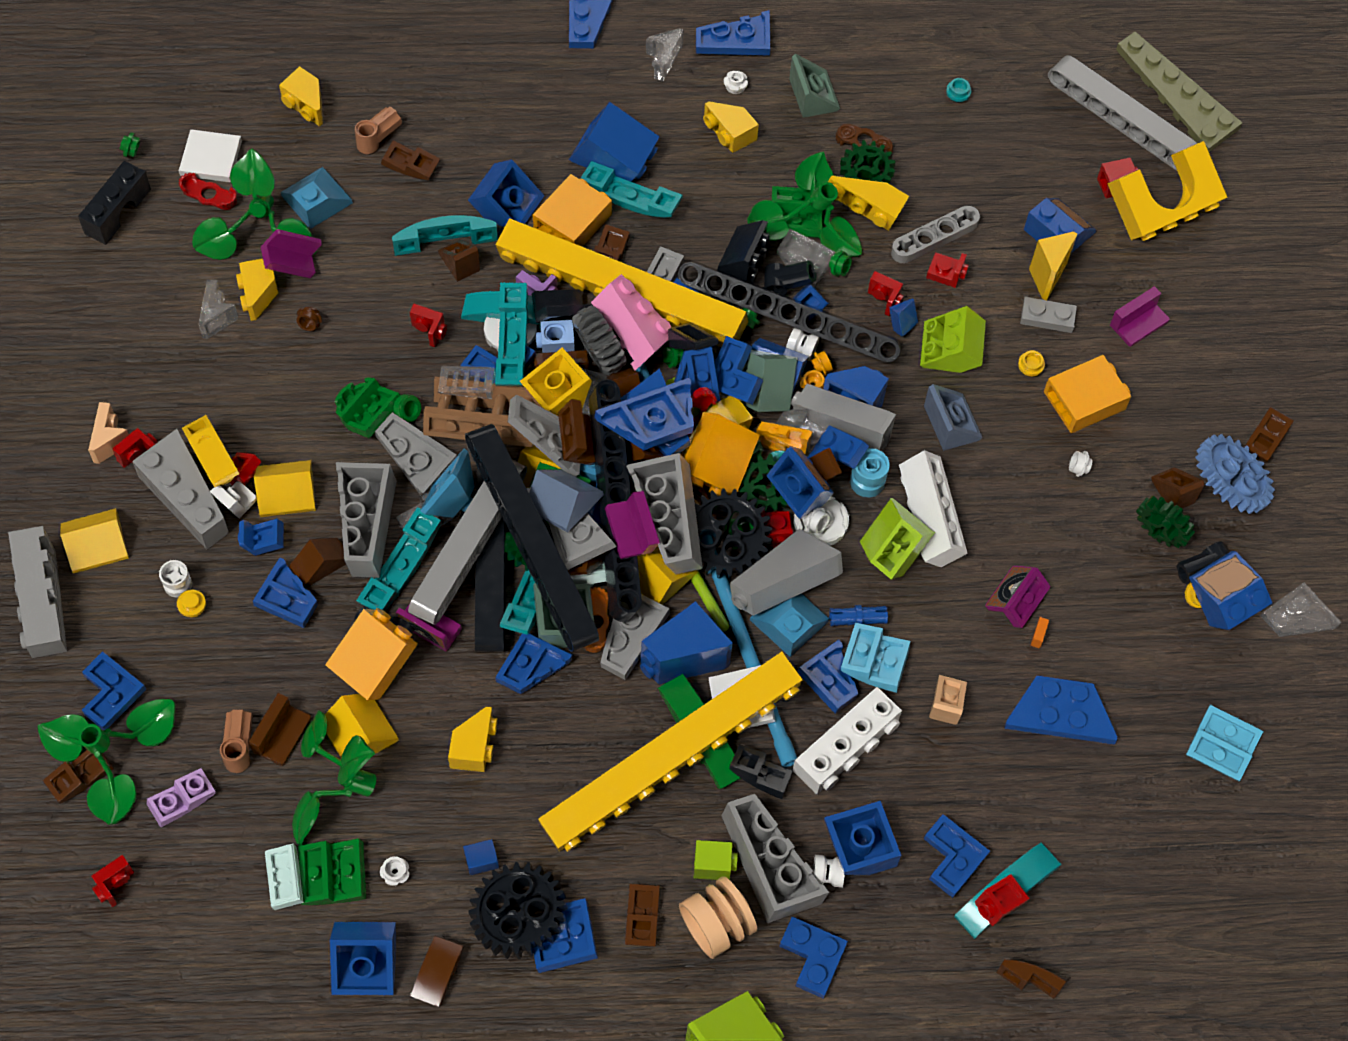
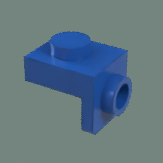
M273 519L256 525L251 524L247 520L239 522V545L254 556L283 548L284 523L279 519Z

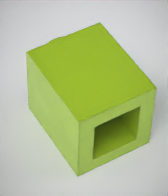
M696 840L694 878L717 880L723 876L730 879L731 871H736L737 853H732V842Z

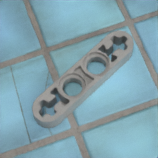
M964 206L897 238L892 245V258L899 263H908L974 231L979 223V211L972 206ZM948 225L953 229V232L943 233L939 227ZM928 236L932 242L923 244L918 240V237Z

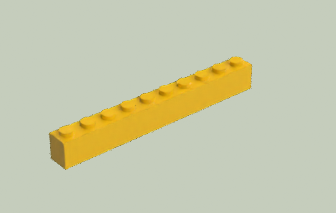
M510 218L495 244L500 257L504 261L512 264L514 262L520 263L527 270L534 273L540 271L545 273L547 277L553 274L557 277V282L565 281L570 283V286L574 289L581 291L585 289L592 292L596 297L614 279L622 274L633 283L641 296L652 304L655 311L670 323L671 327L692 323L718 338L719 344L717 346L722 347L726 336L740 340L748 324L747 313L742 309Z
M780 652L538 818L539 823L559 852L564 848L567 852L572 850L582 842L580 837L590 831L593 835L607 825L605 820L614 814L617 818L631 808L629 803L638 797L641 801L649 797L656 791L653 787L661 781L667 784L680 774L678 769L686 764L691 767L704 758L702 753L710 747L716 750L728 741L726 736L736 730L738 734L752 725L750 721L758 714L764 717L776 708L775 702L783 697L787 701L800 691L798 687L801 685L802 678L784 653Z

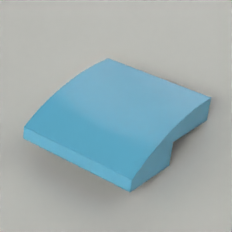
M855 623L841 671L866 684L897 693L911 641L884 636L883 628Z
M1209 705L1186 755L1239 782L1263 731Z

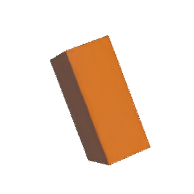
M1039 618L1030 646L1040 649L1049 623L1048 619Z

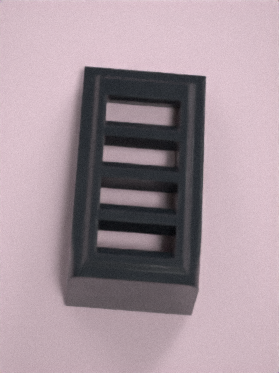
M692 323L668 329L669 347L674 349L699 350L719 344L718 338Z

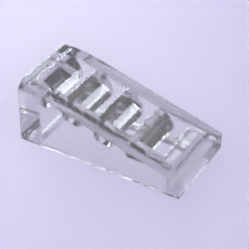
M441 366L438 393L492 399L496 375L495 368ZM448 374L453 375L452 386H447ZM459 375L464 376L462 387H457ZM469 377H474L473 387H468ZM480 378H485L484 387H479Z

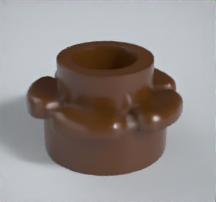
M314 307L300 308L297 311L298 317L296 322L303 330L313 331L316 327L320 326L322 317Z

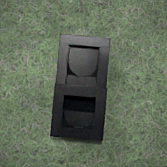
M739 744L729 769L752 786L783 799L793 771L766 761V753Z

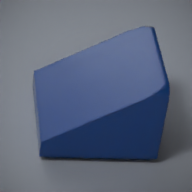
M812 284L806 285L792 298L821 310L828 305V302ZM812 313L808 317V321L813 319L817 314Z
M913 298L889 307L893 331L898 335L904 336L918 323Z
M492 839L463 846L470 875L499 868Z

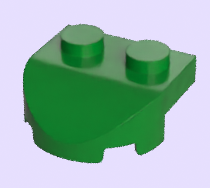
M367 377L364 379V383L358 385L349 383L338 393L335 398L337 406L335 412L349 431L370 438L394 411L395 400L400 394L380 386L375 378Z

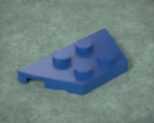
M686 378L595 411V419L642 450L690 434L694 427L693 405L690 392L691 380Z
M1043 676L1035 677L1007 719L1004 729L1114 745L1117 741L1116 732L1094 684Z

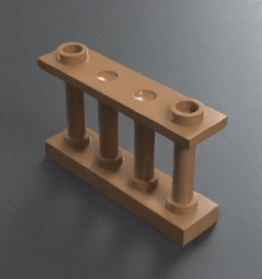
M435 377L434 402H438V406H425L423 435L465 440V433L488 424H493L504 444L533 447V444L508 423V415L502 414L503 410H509L510 399L516 395L538 406L540 405L524 386H495V383ZM449 404L464 405L465 409L455 410L448 409ZM476 407L491 408L492 412L482 413L475 412Z

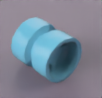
M867 449L855 469H852L850 485L856 494L870 498L882 492L889 471L890 463L888 457L878 449Z

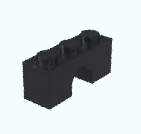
M126 161L122 162L78 215L85 235L105 245L110 241L121 227L119 216L124 205L128 203L137 207L150 192L151 187L146 171Z

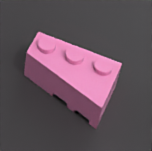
M622 274L614 279L591 302L620 338L619 343L622 349H627L634 360L631 363L634 370H637L668 341V329L671 328L670 323L655 311L652 304L643 298L635 289L633 283Z

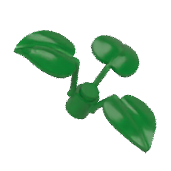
M251 148L234 165L230 173L232 186L237 192L242 195L252 194L253 199L249 204V209L229 229L222 218L212 217L204 220L195 230L192 244L197 252L207 257L218 260L226 259L235 252L237 247V240L231 233L250 215L257 218L268 216L273 232L279 229L309 237L313 236L309 228L302 221L294 218L282 220L276 228L274 221L275 213L271 210L274 205V198L271 195L275 186L274 175L265 159L256 150Z
M824 152L809 156L795 171V181L798 187L804 191H810L811 194L805 203L788 215L783 216L782 208L777 203L770 200H762L752 207L747 218L748 224L761 220L767 221V233L770 234L769 240L777 241L789 233V227L785 221L791 219L809 205L816 210L826 209L824 218L826 227L819 234L824 249L832 255L837 254L839 251L846 252L850 257H857L862 254L859 238L851 224L839 216L834 217L831 221L829 220L831 211L834 209L831 203L837 198L838 191L832 183L828 182L834 174L827 163Z
M159 699L144 703L135 708L126 720V725L132 733L111 731L109 728L103 731L97 725L89 724L85 718L75 714L65 715L53 721L39 724L38 732L44 748L53 758L60 762L74 761L82 754L83 746L90 753L94 754L106 772L108 779H100L91 786L87 794V804L90 811L108 825H114L130 812L135 803L137 791L134 781L128 775L122 774L114 777L103 758L102 753L107 751L110 745L109 737L125 739L137 737L142 745L148 747L163 743L169 738L174 728L175 702L171 699Z
M318 710L304 733L301 742V753L303 757L310 758L316 751L339 765L338 783L344 786V789L315 791L314 794L307 791L303 795L295 809L292 821L293 835L299 846L303 845L304 838L317 819L320 807L319 798L321 796L345 795L350 797L352 792L368 797L376 785V775L361 770L366 762L375 754L361 736L355 735L351 738L343 751L341 760L322 749L320 743L327 732V718L324 712Z

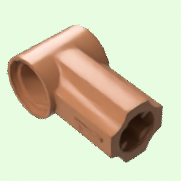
M385 107L370 120H362L355 125L356 146L359 152L372 154L378 150L379 142L402 124L397 111L392 107Z
M232 710L226 713L224 738L220 746V755L226 769L232 773L245 771L251 762L249 740L251 739L253 715L244 710ZM241 752L237 758H229L232 753Z

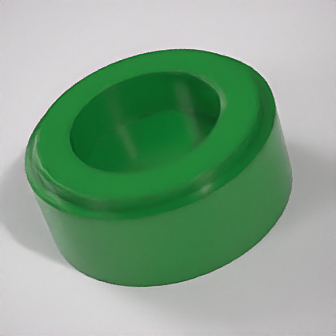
M400 395L394 403V414L406 422H413L421 413V402L414 395Z

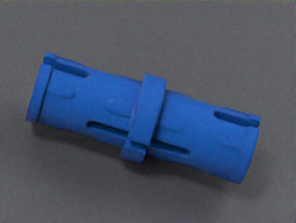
M855 605L854 608H830V626L855 625V623L887 624L888 612H885L887 607H861V605Z

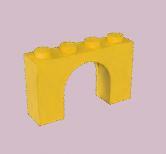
M1204 141L1171 155L1183 186L1181 200L1174 209L1164 208L1152 198L1141 170L1107 183L1131 240L1141 237V240L1145 241L1157 235L1155 230L1162 228L1164 232L1178 226L1177 220L1183 218L1184 222L1196 218L1199 216L1197 211L1203 208L1205 212L1211 211L1220 206L1219 201L1228 198Z

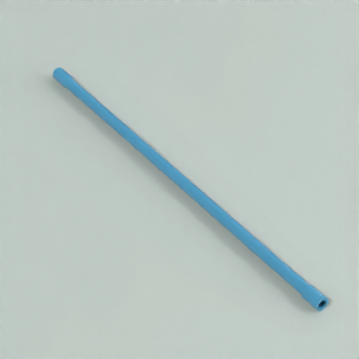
M627 351L628 356H629V359H630V361H631V363H632L634 360L632 359V357L630 356L629 352ZM645 362L635 370L638 372L640 383L650 376ZM705 535L700 539L705 545L714 543L711 535ZM712 570L711 576L746 668L760 666L741 612L732 602L731 587L726 573L722 572L721 577L718 579L716 570ZM776 707L774 709L775 722L768 723V727L772 734L781 765L786 768L794 765L797 755Z

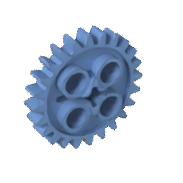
M1214 434L1210 438L1208 437L1196 450L1198 455L1195 458L1199 461L1196 466L1203 470L1200 476L1207 478L1206 486H1212L1214 488L1213 494H1220L1222 502L1227 500L1232 509L1237 505L1241 513L1246 510L1248 514H1251L1253 511L1258 513L1271 503L1270 500L1274 498L1272 493L1275 491L1271 484L1274 481L1267 477L1270 472L1262 468L1264 462L1257 461V454L1249 452V446L1243 448L1240 440L1233 442L1231 436L1225 439L1222 434L1218 437Z

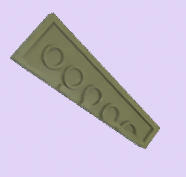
M1133 32L1118 43L1117 52L1140 75L1142 81L1157 92L1163 105L1167 104L1173 111V117L1178 122L1182 121L1188 128L1187 133L1196 143L1205 142L1208 152L1212 151L1241 128L1242 122L1138 33Z

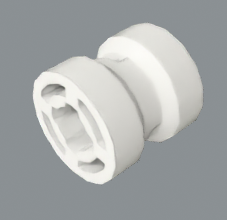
M794 328L786 348L809 356L808 361H811L814 357V352L817 350L820 337L814 334H804L803 330Z
M170 560L161 566L159 577L169 596L177 598L183 592L191 590L192 580L184 563L178 560Z
M815 854L813 875L820 885L831 883L833 887H843L845 875L838 857L827 859L824 855ZM827 865H829V866H828V877H826Z

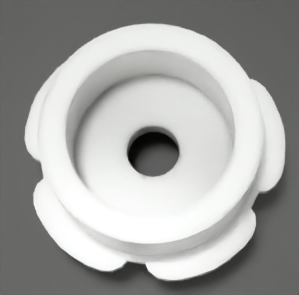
M740 71L728 72L727 77L724 78V85L727 91L732 94L742 93L748 85L746 74Z
M1076 451L1070 460L1069 471L1076 473L1077 477L1087 474L1091 469L1092 459L1089 458L1087 451L1083 453Z
M823 508L814 509L810 514L806 515L804 520L807 531L810 533L816 532L817 534L822 533L829 523L830 516L825 513Z
M390 857L381 866L380 876L390 886L404 883L409 877V864L402 858ZM394 869L398 870L396 874L392 873Z

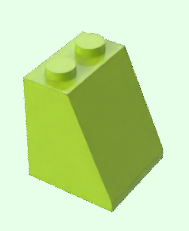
M747 991L689 1023L685 1040L782 1041L784 1035L775 1022L770 1023L764 1015L766 1009L759 998L756 996L752 998Z

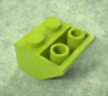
M968 306L924 321L920 366L928 369L958 373L982 366L986 320Z
M891 498L862 537L860 543L869 561L892 580L906 573L935 532L895 499Z

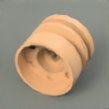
M723 876L716 880V887L711 884L706 886L705 891L708 902L699 893H695L679 903L680 913L691 935L703 952L712 959L730 949L728 934L736 941L741 942L744 940V933L752 935L757 931L756 921L746 899L735 885Z

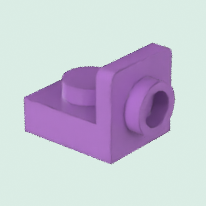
M523 270L516 276V283H527L528 295L532 296L534 291L558 290L557 277L553 274L544 283L535 275H529Z

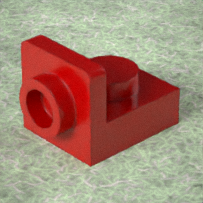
M935 252L926 278L956 288L959 279H965L969 265L965 264L967 254L962 253L960 259L957 260Z
M874 271L870 278L868 293L878 300L887 302L885 315L890 316L889 307L902 303L904 295L901 294L903 283Z
M413 304L410 310L412 326L422 332L429 331V344L432 347H436L438 341L443 340L447 331L443 313Z
M137 428L112 449L117 462L125 468L158 442L150 433L145 435Z
M240 452L235 454L232 461L239 475L233 478L230 482L233 486L236 481L246 485L254 476L256 468L261 463L255 454Z
M789 511L766 512L761 516H769L770 522L765 526L772 527V533L765 535L772 539L771 545H764L765 547L775 548L794 533L793 529H791Z
M123 855L91 876L97 884L92 887L101 903L108 900L112 907L117 905V902L109 890L113 887L118 888L124 885L130 879V875L134 873Z
M1012 874L984 890L975 901V904L981 916L988 920L991 926H994L1004 916L1025 904L1030 898Z

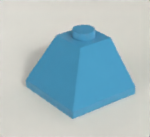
M323 167L280 192L283 199L310 229L353 203L352 199Z
M466 449L459 453L432 485L420 510L423 514L453 518L459 510L463 512L467 510L473 500L470 496L475 485L469 452Z
M802 593L750 617V621L789 657L798 651L830 620Z

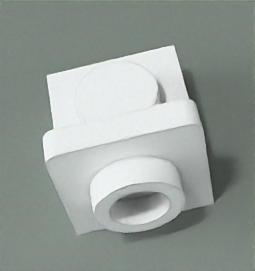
M238 481L226 490L219 485L210 491L239 519L257 501V496Z

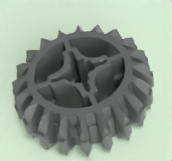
M592 305L579 310L572 317V323L579 339L597 368L604 375L608 376L622 370L621 368L627 365L626 356L616 335L603 315Z

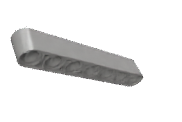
M1064 56L1048 72V78L1054 86L1175 170L1177 169L1171 155L1197 144L1186 134L1072 56Z
M512 460L522 481H524L527 466ZM485 481L410 602L408 612L433 625L440 621L502 518Z

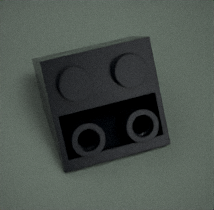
M761 220L737 226L718 265V270L754 283L759 271L757 266L759 262L764 263L768 253V248H766L770 238V234L767 233L768 222ZM717 276V281L722 283V279ZM738 285L736 287L737 289L746 291V288L742 285Z

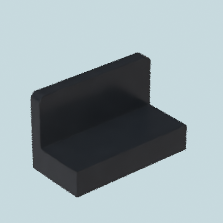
M581 290L534 291L532 293L536 323H541V321L572 320V317L579 310L592 305H583Z

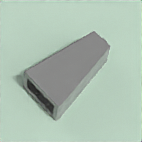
M806 384L802 392L797 391L791 401L793 406L792 417L821 433H824L830 425L864 441L869 448L878 449L882 452L890 441L896 414L810 384Z
M798 529L730 583L732 602L738 609H743L753 616L841 575L843 573L841 552L807 532Z

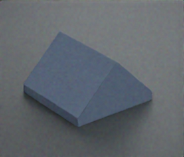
M935 384L929 386L924 408L943 451L981 440L983 437L963 393Z
M537 470L529 495L542 519L568 533L600 500L604 493L563 470Z

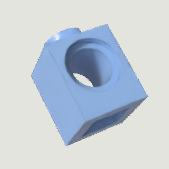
M572 320L541 321V332H536L537 348H542V353L557 352L562 347L566 352L574 351Z

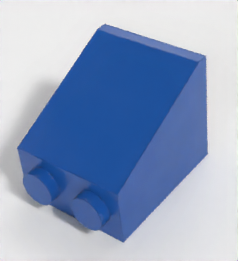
M609 102L589 124L569 160L586 168L591 161L614 169L615 176L631 182L635 177L640 179L647 169L644 163L647 159L651 160L658 148L655 144L659 136Z
M695 601L642 640L640 668L647 678H653L658 684L667 683L681 674L689 678L723 670L730 665L732 642Z

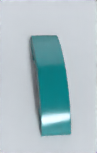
M593 161L590 162L580 178L597 191L606 193L612 199V203L627 210L649 216L671 217L683 198L682 194L660 186L657 191L619 178L615 176L614 169Z
M454 215L431 218L408 226L392 236L394 254L397 256L421 252L420 243L471 236L472 244L498 241L497 225L492 220L475 216Z
M500 283L498 359H496L495 386H523L520 381L524 378L526 362L527 283Z
M500 291L466 294L461 319L485 322L487 317L500 319ZM528 295L527 323L539 325V330L541 331V323H536L532 296Z
M419 507L416 508L402 530L404 535L381 568L380 578L374 579L371 577L356 600L359 604L370 609L379 608L383 611L390 607L424 559L442 522L440 519L433 515H425L420 511Z
M529 570L525 571L513 601L508 604L500 622L501 628L526 635L531 631L537 620L533 587L535 581Z
M1039 843L986 885L954 917L975 939L991 926L988 920L981 916L975 904V901L984 890L1012 874L1024 892L1027 893L1038 883L1043 882L1062 864L1042 843Z

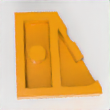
M761 421L756 433L760 435L758 440L762 443L763 447L774 452L778 450L786 451L787 448L792 446L801 449L806 457H808L812 431Z

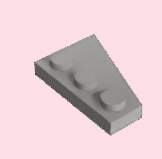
M588 513L568 533L549 523L555 546L567 570L617 547Z
M642 594L641 607L630 620L619 622L613 618L600 662L601 668L624 680L627 679L641 658L642 640L660 628L670 614L668 607ZM620 601L623 608L630 610V606L626 602Z

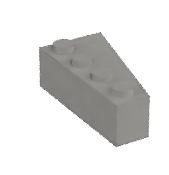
M177 429L132 461L138 477L206 550L229 533L225 519Z
M680 453L626 465L629 474L633 478L636 491H644L660 542L658 547L665 565L675 574L703 569L690 464Z
M336 462L346 565L352 577L380 578L397 482L390 464Z
M43 526L8 532L16 580L14 587L19 600L17 614L19 622L23 626V632H20L21 646L23 649L28 650L32 658L67 652L56 551Z
M752 794L728 802L721 816L767 923L821 905L829 891L823 884L820 885L812 874L813 870L807 862L804 863L794 850L795 846L789 838L786 839L777 828L778 824L758 797Z

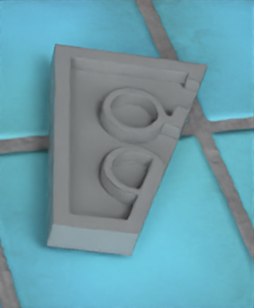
M519 395L510 399L508 423L563 471L575 477L579 475L580 463L564 461L559 417Z
M393 412L375 431L377 439L423 499L429 493L436 480L457 457L455 453L431 437L423 435L422 431Z

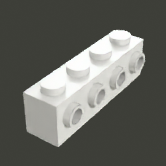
M924 450L899 464L901 482L906 490L909 509L916 518L935 532L920 552L925 562L943 567L968 554L941 457Z
M876 687L794 761L792 771L817 795L823 789L826 791L830 790L838 782V775L844 770L847 772L851 771L860 761L858 759L859 756L865 751L868 754L872 752L880 743L878 739L885 733L890 735L898 728L902 710Z

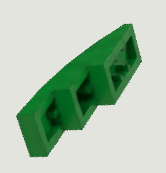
M684 674L657 688L676 723L704 705ZM728 742L716 750L710 747L702 753L704 758L700 762L705 764L718 789H722L740 778L729 769L735 754Z

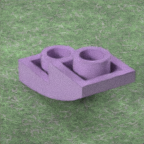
M200 768L175 780L173 787L147 798V806L159 826L163 827L207 801L215 794V790Z

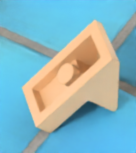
M99 402L88 451L93 462L96 464H100L114 455L112 448L129 435L127 429L117 428L118 416L114 414L110 403Z
M939 675L929 718L956 725L962 715L967 682Z

